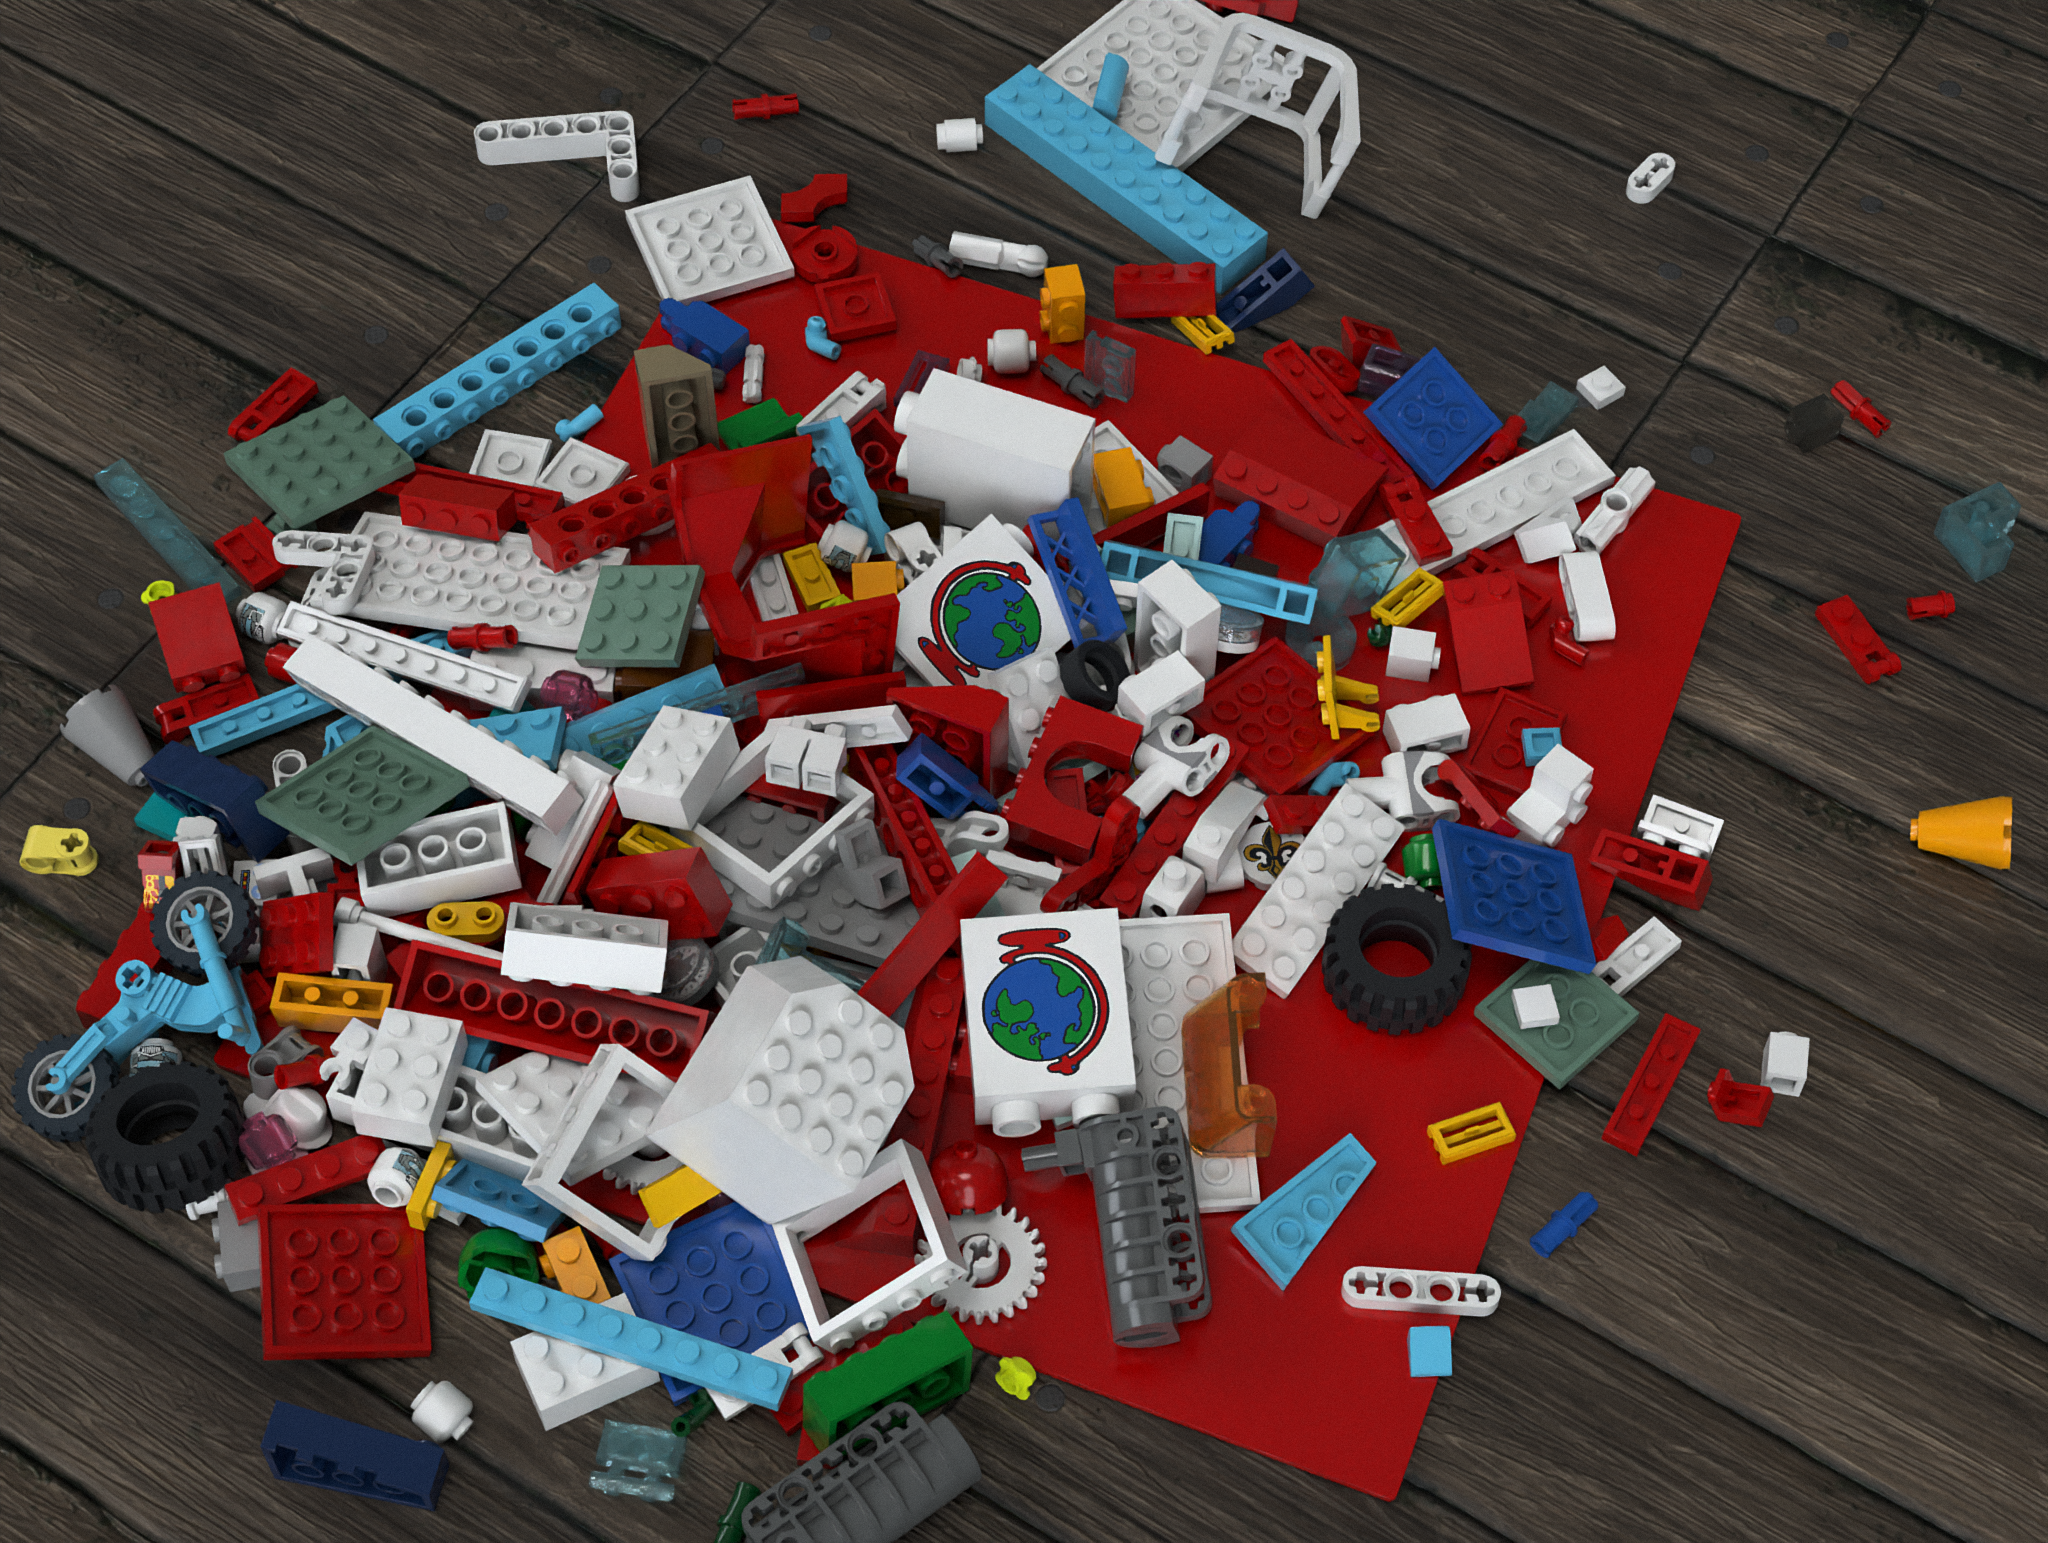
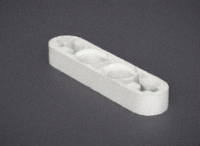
M1358 1266L1349 1269L1344 1275L1341 1293L1345 1302L1356 1308L1488 1316L1498 1307L1501 1289L1495 1279L1483 1274ZM1356 1281H1363V1285L1366 1288L1364 1294L1357 1293V1289L1354 1287ZM1378 1281L1384 1282L1381 1292L1382 1296H1377ZM1394 1282H1404L1409 1285L1412 1293L1406 1298H1397L1392 1295L1389 1286ZM1437 1284L1445 1285L1451 1290L1452 1297L1447 1301L1436 1300L1430 1294L1431 1287ZM1460 1287H1465L1463 1302L1458 1301ZM1477 1289H1484L1485 1295L1488 1296L1486 1302L1479 1301L1478 1295H1475Z

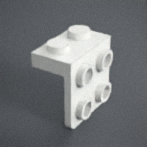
M1653 794L1644 820L1639 822L1637 838L1709 861L1724 820Z
M989 849L986 858L1009 877L995 893L1005 916L1043 913L1040 910V903L1045 894L1062 880V869L1054 867L1047 862H1035L1017 857L1009 852L1001 853Z

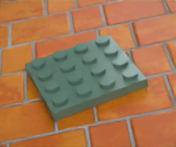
M344 395L332 399L308 413H303L285 424L271 428L266 433L247 442H242L223 453L226 464L293 530L416 470L413 458Z
M372 725L256 800L255 804L259 814L352 866L366 858L368 854L386 842L393 840L398 834L414 823L423 820L429 813L444 803L454 799L456 795L470 787L467 774Z

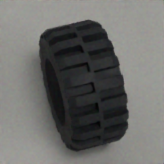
M1394 883L1381 884V889L1375 890L1374 887L1361 890L1359 898L1356 895L1350 896L1343 902L1342 908L1335 911L1331 918L1330 927L1327 928L1322 957L1323 983L1326 991L1329 994H1333L1332 1002L1341 1011L1345 1008L1348 1010L1347 1017L1357 1024L1361 1020L1367 1023V1029L1378 1032L1379 1028L1389 1030L1388 1034L1400 1035L1401 1030L1408 1029L1409 1033L1413 1034L1422 1032L1424 1024H1427L1429 1027L1436 1026L1442 1022L1443 1015H1451L1457 1008L1458 1000L1462 999L1472 961V944L1452 939L1445 900L1442 902L1436 900L1437 894L1426 889L1424 893L1417 891L1414 885L1404 884V888L1394 887ZM1381 941H1400L1412 945L1421 951L1428 959L1431 967L1415 976L1394 977L1372 967L1364 958L1362 951L1372 944Z
M171 1061L162 1062L159 1067L150 1068L146 1066L138 1069L139 1073L131 1077L127 1074L118 1080V1085L115 1088L109 1087L100 1098L102 1102L95 1103L89 1115L90 1119H88L85 1127V1144L105 1191L110 1193L111 1197L120 1204H127L129 1208L144 1211L145 1208H148L152 1213H164L167 1208H173L174 1211L186 1209V1204L195 1201L199 1204L207 1200V1195L215 1191L218 1193L227 1184L226 1179L228 1177L233 1178L240 1169V1162H243L248 1151L247 1143L249 1141L246 1122L229 1082L211 1068L203 1065L197 1068L195 1063L181 1061L180 1065H174ZM177 1128H189L183 1134L170 1141L156 1145H146L153 1138L164 1132Z

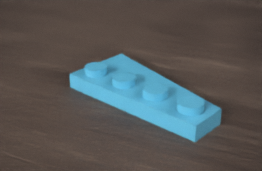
M841 416L810 422L798 427L797 430L801 436L811 435L812 444L816 449V452L811 455L818 468L824 466L832 479L829 488L835 499L837 498L841 503L846 504L848 510L845 512V518L848 523L868 533L869 540L867 546L873 548L870 555L887 552L884 535L890 532V528L882 519L878 509L877 496L869 487L864 474V464L860 457L856 455L851 443V432Z
M562 706L469 720L471 726L476 728L479 724L483 725L497 737L496 740L503 743L505 739L518 746L527 758L535 755L543 760L550 767V770H556L567 715Z
M1349 1133L1237 1221L1230 1231L1279 1288L1284 1291L1377 1162L1356 1138Z

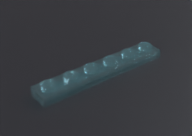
M124 458L93 475L98 487L191 590L220 582L226 604L242 594L237 582Z
M800 662L671 707L702 712L720 704L726 717L731 718L732 723L759 715L756 691L808 684ZM660 710L588 734L595 757L601 758L602 761L610 765L629 759Z

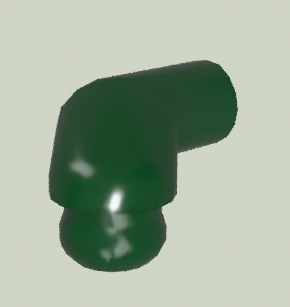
M1379 618V623L1375 624L1373 630L1369 627L1367 637L1373 646L1384 647L1391 642L1392 625L1385 626L1382 624L1381 618Z
M705 1388L697 1390L698 1394L691 1393L688 1400L693 1408L673 1419L671 1430L677 1437H685L696 1431L715 1410V1403Z

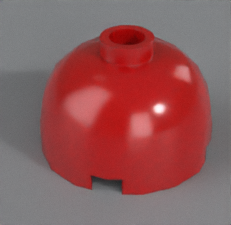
M961 1140L943 1149L935 1156L929 1172L945 1213L962 1216L961 1209L975 1208V1215L984 1214L996 1209L1006 1200L1008 1186L1006 1170L999 1155L991 1148L972 1140Z

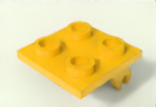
M1323 636V651H1317L1318 673H1324V675H1321V679L1317 680L1319 701H1326V703H1321L1323 725H1330L1332 739H1339V728H1361L1366 732L1379 730V714L1337 703V700H1360L1365 704L1376 703L1379 701L1378 686L1337 676L1331 636Z

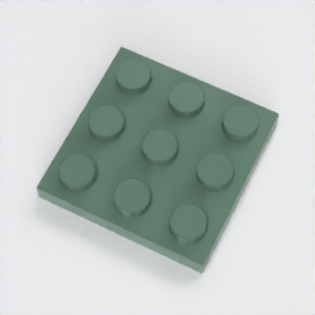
M602 565L575 660L581 667H680L705 577V571L700 565Z
M1530 959L1475 1007L1474 1015L1560 1090L1638 1020L1639 1012L1593 972L1586 974ZM1551 984L1560 1016L1559 1023L1520 1029L1511 997L1513 989Z

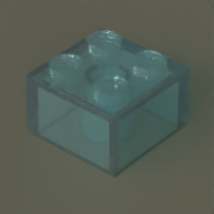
M1379 528L1333 538L1325 546L1324 555L1318 566L1309 575L1307 585L1319 587L1314 606L1329 621L1371 611L1370 608L1383 598L1407 555Z

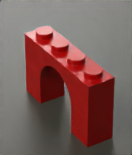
M1060 695L1055 708L1049 706L1044 715L1041 727L1045 728L1042 737H1035L1028 752V758L1031 761L1027 769L1020 768L1014 783V788L1017 789L1013 800L1006 799L1000 817L1004 818L1008 823L1009 838L1084 865L1093 856L1103 818L1066 805L1056 799L1047 788L1045 783L1046 775L1056 765L1070 759H1087L1121 772L1129 773L1134 762L1135 752L1142 743L1144 726Z

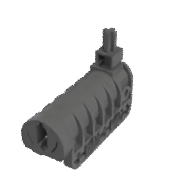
M1159 1106L1105 1115L1082 1123L1079 1129L1054 1132L1055 1143L1022 1148L1021 1156L1025 1172L1059 1167L1064 1177L1087 1173L1090 1181L1093 1182L1114 1343L1124 1347L1145 1348L1181 1341L1178 1323L1205 1317L1212 1307V1293L1191 1149L1178 1113L1170 1107ZM1166 1117L1169 1123H1174V1126L1166 1128H1153L1159 1125V1118ZM1167 1139H1169L1170 1144L1176 1142L1178 1145H1167ZM1169 1155L1175 1156L1180 1165H1171ZM1163 1165L1169 1166V1167H1166L1165 1169H1162V1166H1163ZM1181 1180H1184V1183H1183V1184L1177 1183V1182H1180ZM1175 1183L1176 1193L1169 1192L1166 1184ZM1175 1204H1179V1214L1181 1221L1189 1219V1223L1176 1222L1178 1221V1213ZM1180 1233L1187 1234L1189 1240L1192 1241L1182 1242ZM1174 1241L1181 1242L1173 1246ZM1192 1258H1195V1262H1194V1263H1193V1262H1186V1261H1188V1260H1191ZM1176 1262H1186L1187 1270L1180 1269L1179 1264H1176ZM1180 1280H1184V1281H1192V1280H1194V1282H1192V1283L1190 1284V1290H1188V1285H1187L1186 1282H1183L1182 1284L1179 1285V1282H1178V1281H1180ZM1198 1297H1204V1300L1198 1302L1197 1309H1190L1189 1304L1186 1303L1196 1300Z
M894 1402L884 1407L752 1500L744 1508L741 1515L742 1528L746 1534L745 1543H893L982 1478L981 1470L969 1445L944 1414L926 1424L912 1406L904 1402ZM896 1415L899 1419L908 1417L906 1420L907 1429L897 1426L892 1430L886 1431L892 1425V1416ZM880 1426V1430L883 1434L881 1435L880 1432L877 1431L875 1428ZM862 1438L873 1440L857 1453L854 1452L853 1446L858 1440ZM845 1450L848 1459L842 1462L843 1454L841 1452ZM828 1463L831 1467L838 1465L833 1470L828 1472L826 1475L821 1477L823 1475L824 1464ZM810 1474H811L812 1479H813V1482H814L813 1484H812V1482L807 1478V1476H809ZM801 1487L804 1489L785 1502L784 1495L790 1488ZM776 1499L779 1508L773 1511L774 1506L772 1501ZM758 1512L761 1516H765L770 1513L752 1527L754 1523L753 1514Z

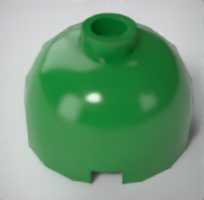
M504 1227L483 1229L473 1235L460 1252L458 1285L460 1289L462 1286L467 1291L469 1299H471L485 1267L538 1284L539 1260L537 1252L531 1241L520 1238L514 1231Z

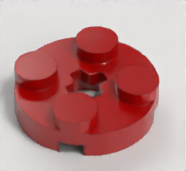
M821 225L809 227L800 232L792 244V264L795 271L801 277L815 284L844 279L858 266L856 240L851 233L841 227L832 225V230H821ZM819 252H822L824 254L831 252V255L827 257H821L819 256Z

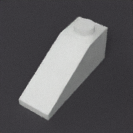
M1231 781L1198 819L1183 845L1182 860L1201 869L1204 872V879L1216 884L1262 805L1265 795Z

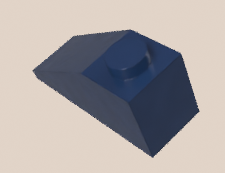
M1283 248L1217 303L1216 317L1236 333L1290 308L1313 289L1315 285Z

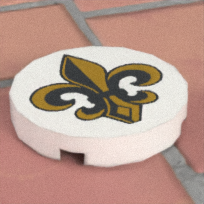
M1269 821L1256 824L1248 829L1237 846L1244 879L1255 883V887L1267 891L1305 837L1302 834H1275L1273 826Z

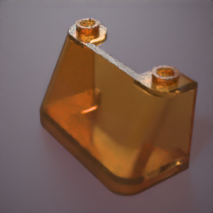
M1265 972L1236 975L1188 1010L1183 1017L1181 1038L1188 1141L1193 1152L1202 1158L1269 1157L1277 1124L1276 1102L1269 1089L1255 1084L1242 1085L1239 1047H1241L1242 1037L1245 1032L1250 1028H1259L1260 1026L1259 1011L1265 1002L1267 992Z

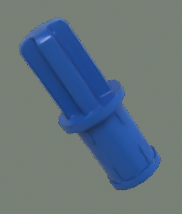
M1580 1192L1561 1211H1554L1551 1214V1220L1529 1239L1531 1240L1530 1245L1535 1252L1544 1258H1548L1568 1237H1575L1578 1233L1577 1228L1598 1209L1599 1204L1594 1199V1196L1589 1192Z

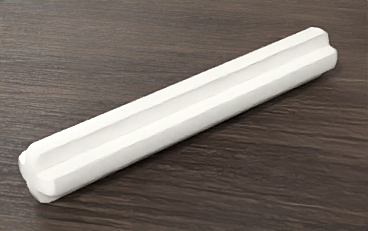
M602 780L595 781L536 902L558 904L614 791L609 783Z

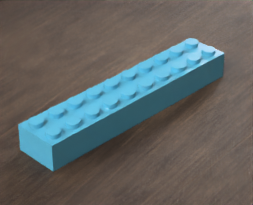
M1031 64L985 96L986 126L1177 264H1191L1193 262L1216 263L1217 293L1220 295L1266 259L1267 231L1172 164L1167 165L1157 161L1154 151Z

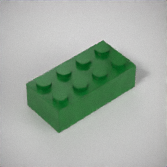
M947 1310L936 1316H926L918 1321L913 1328L901 1334L887 1336L878 1346L864 1353H854L843 1364L828 1372L825 1370L817 1372L804 1383L803 1428L819 1452H822L891 1403H907L921 1416L969 1390L973 1346ZM896 1415L892 1416V1425L886 1431L906 1424L908 1417L899 1419ZM880 1426L875 1428L877 1431L880 1432L881 1435L883 1434L880 1430ZM862 1438L854 1444L853 1450L855 1451L873 1440ZM845 1450L841 1452L843 1456L847 1455Z

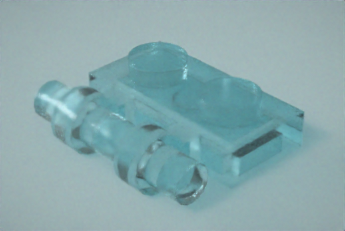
M606 1419L596 1454V1461L599 1465L610 1466V1469L607 1473L592 1470L589 1478V1487L602 1489L606 1495L618 1496L620 1492L641 1496V1501L654 1503L656 1499L672 1501L674 1485L660 1481L662 1476L679 1477L688 1440L687 1436L677 1437L670 1430ZM625 1469L647 1473L644 1479L624 1476Z

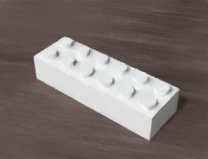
M462 1065L437 1140L452 1144L455 1161L459 1162L464 1158L524 1181L538 1153L476 1091V1078L486 1073ZM355 1067L352 1071V1081L344 1090L338 1088L336 1080L342 1073L338 1072L326 1094L333 1119L355 1126L350 1110L364 1071ZM402 1142L428 1152H431L433 1149V1147Z

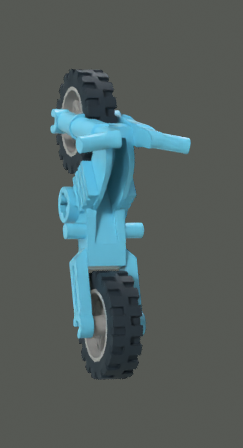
M208 870V874L195 871L190 873V877L184 878L182 876L173 881L175 885L170 889L166 887L160 894L162 899L159 904L155 903L152 910L154 920L150 921V931L155 937L151 939L155 948L160 951L159 954L183 973L187 972L194 977H201L202 974H206L209 982L201 986H192L167 976L162 972L157 974L140 960H131L124 963L116 974V985L121 991L120 1000L100 1021L94 1023L83 1036L71 1034V1037H67L64 1034L53 1036L51 1041L43 1040L36 1045V1050L33 1052L28 1051L22 1058L25 1062L21 1068L17 1067L14 1078H16V1084L12 1085L11 1095L16 1099V1102L13 1103L16 1113L22 1116L21 1120L24 1124L45 1138L48 1137L56 1142H64L65 1139L71 1142L81 1141L82 1136H85L86 1123L90 1119L89 1115L95 1103L102 1102L100 1098L109 1087L113 1089L118 1085V1080L120 1079L118 1074L121 1073L119 1066L130 1055L131 1050L143 1040L158 1038V1029L164 1024L186 1033H213L218 1031V1035L222 1039L235 1041L238 1046H244L250 1056L264 1047L256 1026L253 1008L240 976L242 974L241 967L236 965L240 958L244 960L250 953L247 949L250 944L254 945L258 935L255 933L256 927H259L260 920L259 916L255 914V910L258 909L254 900L249 896L250 894L226 874L222 876L219 872ZM217 900L227 904L228 907L213 914ZM206 901L205 907L200 902ZM229 917L228 926L226 927L221 920ZM190 929L191 933L182 942L180 931ZM134 974H137L138 977L132 983L129 979ZM52 1075L53 1078L51 1079V1082L46 1084L48 1079ZM46 1093L56 1094L45 1106L43 1095ZM63 1100H65L66 1113L53 1114Z

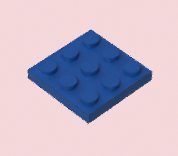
M1436 347L1423 356L1363 412L1431 490L1443 482L1503 425Z

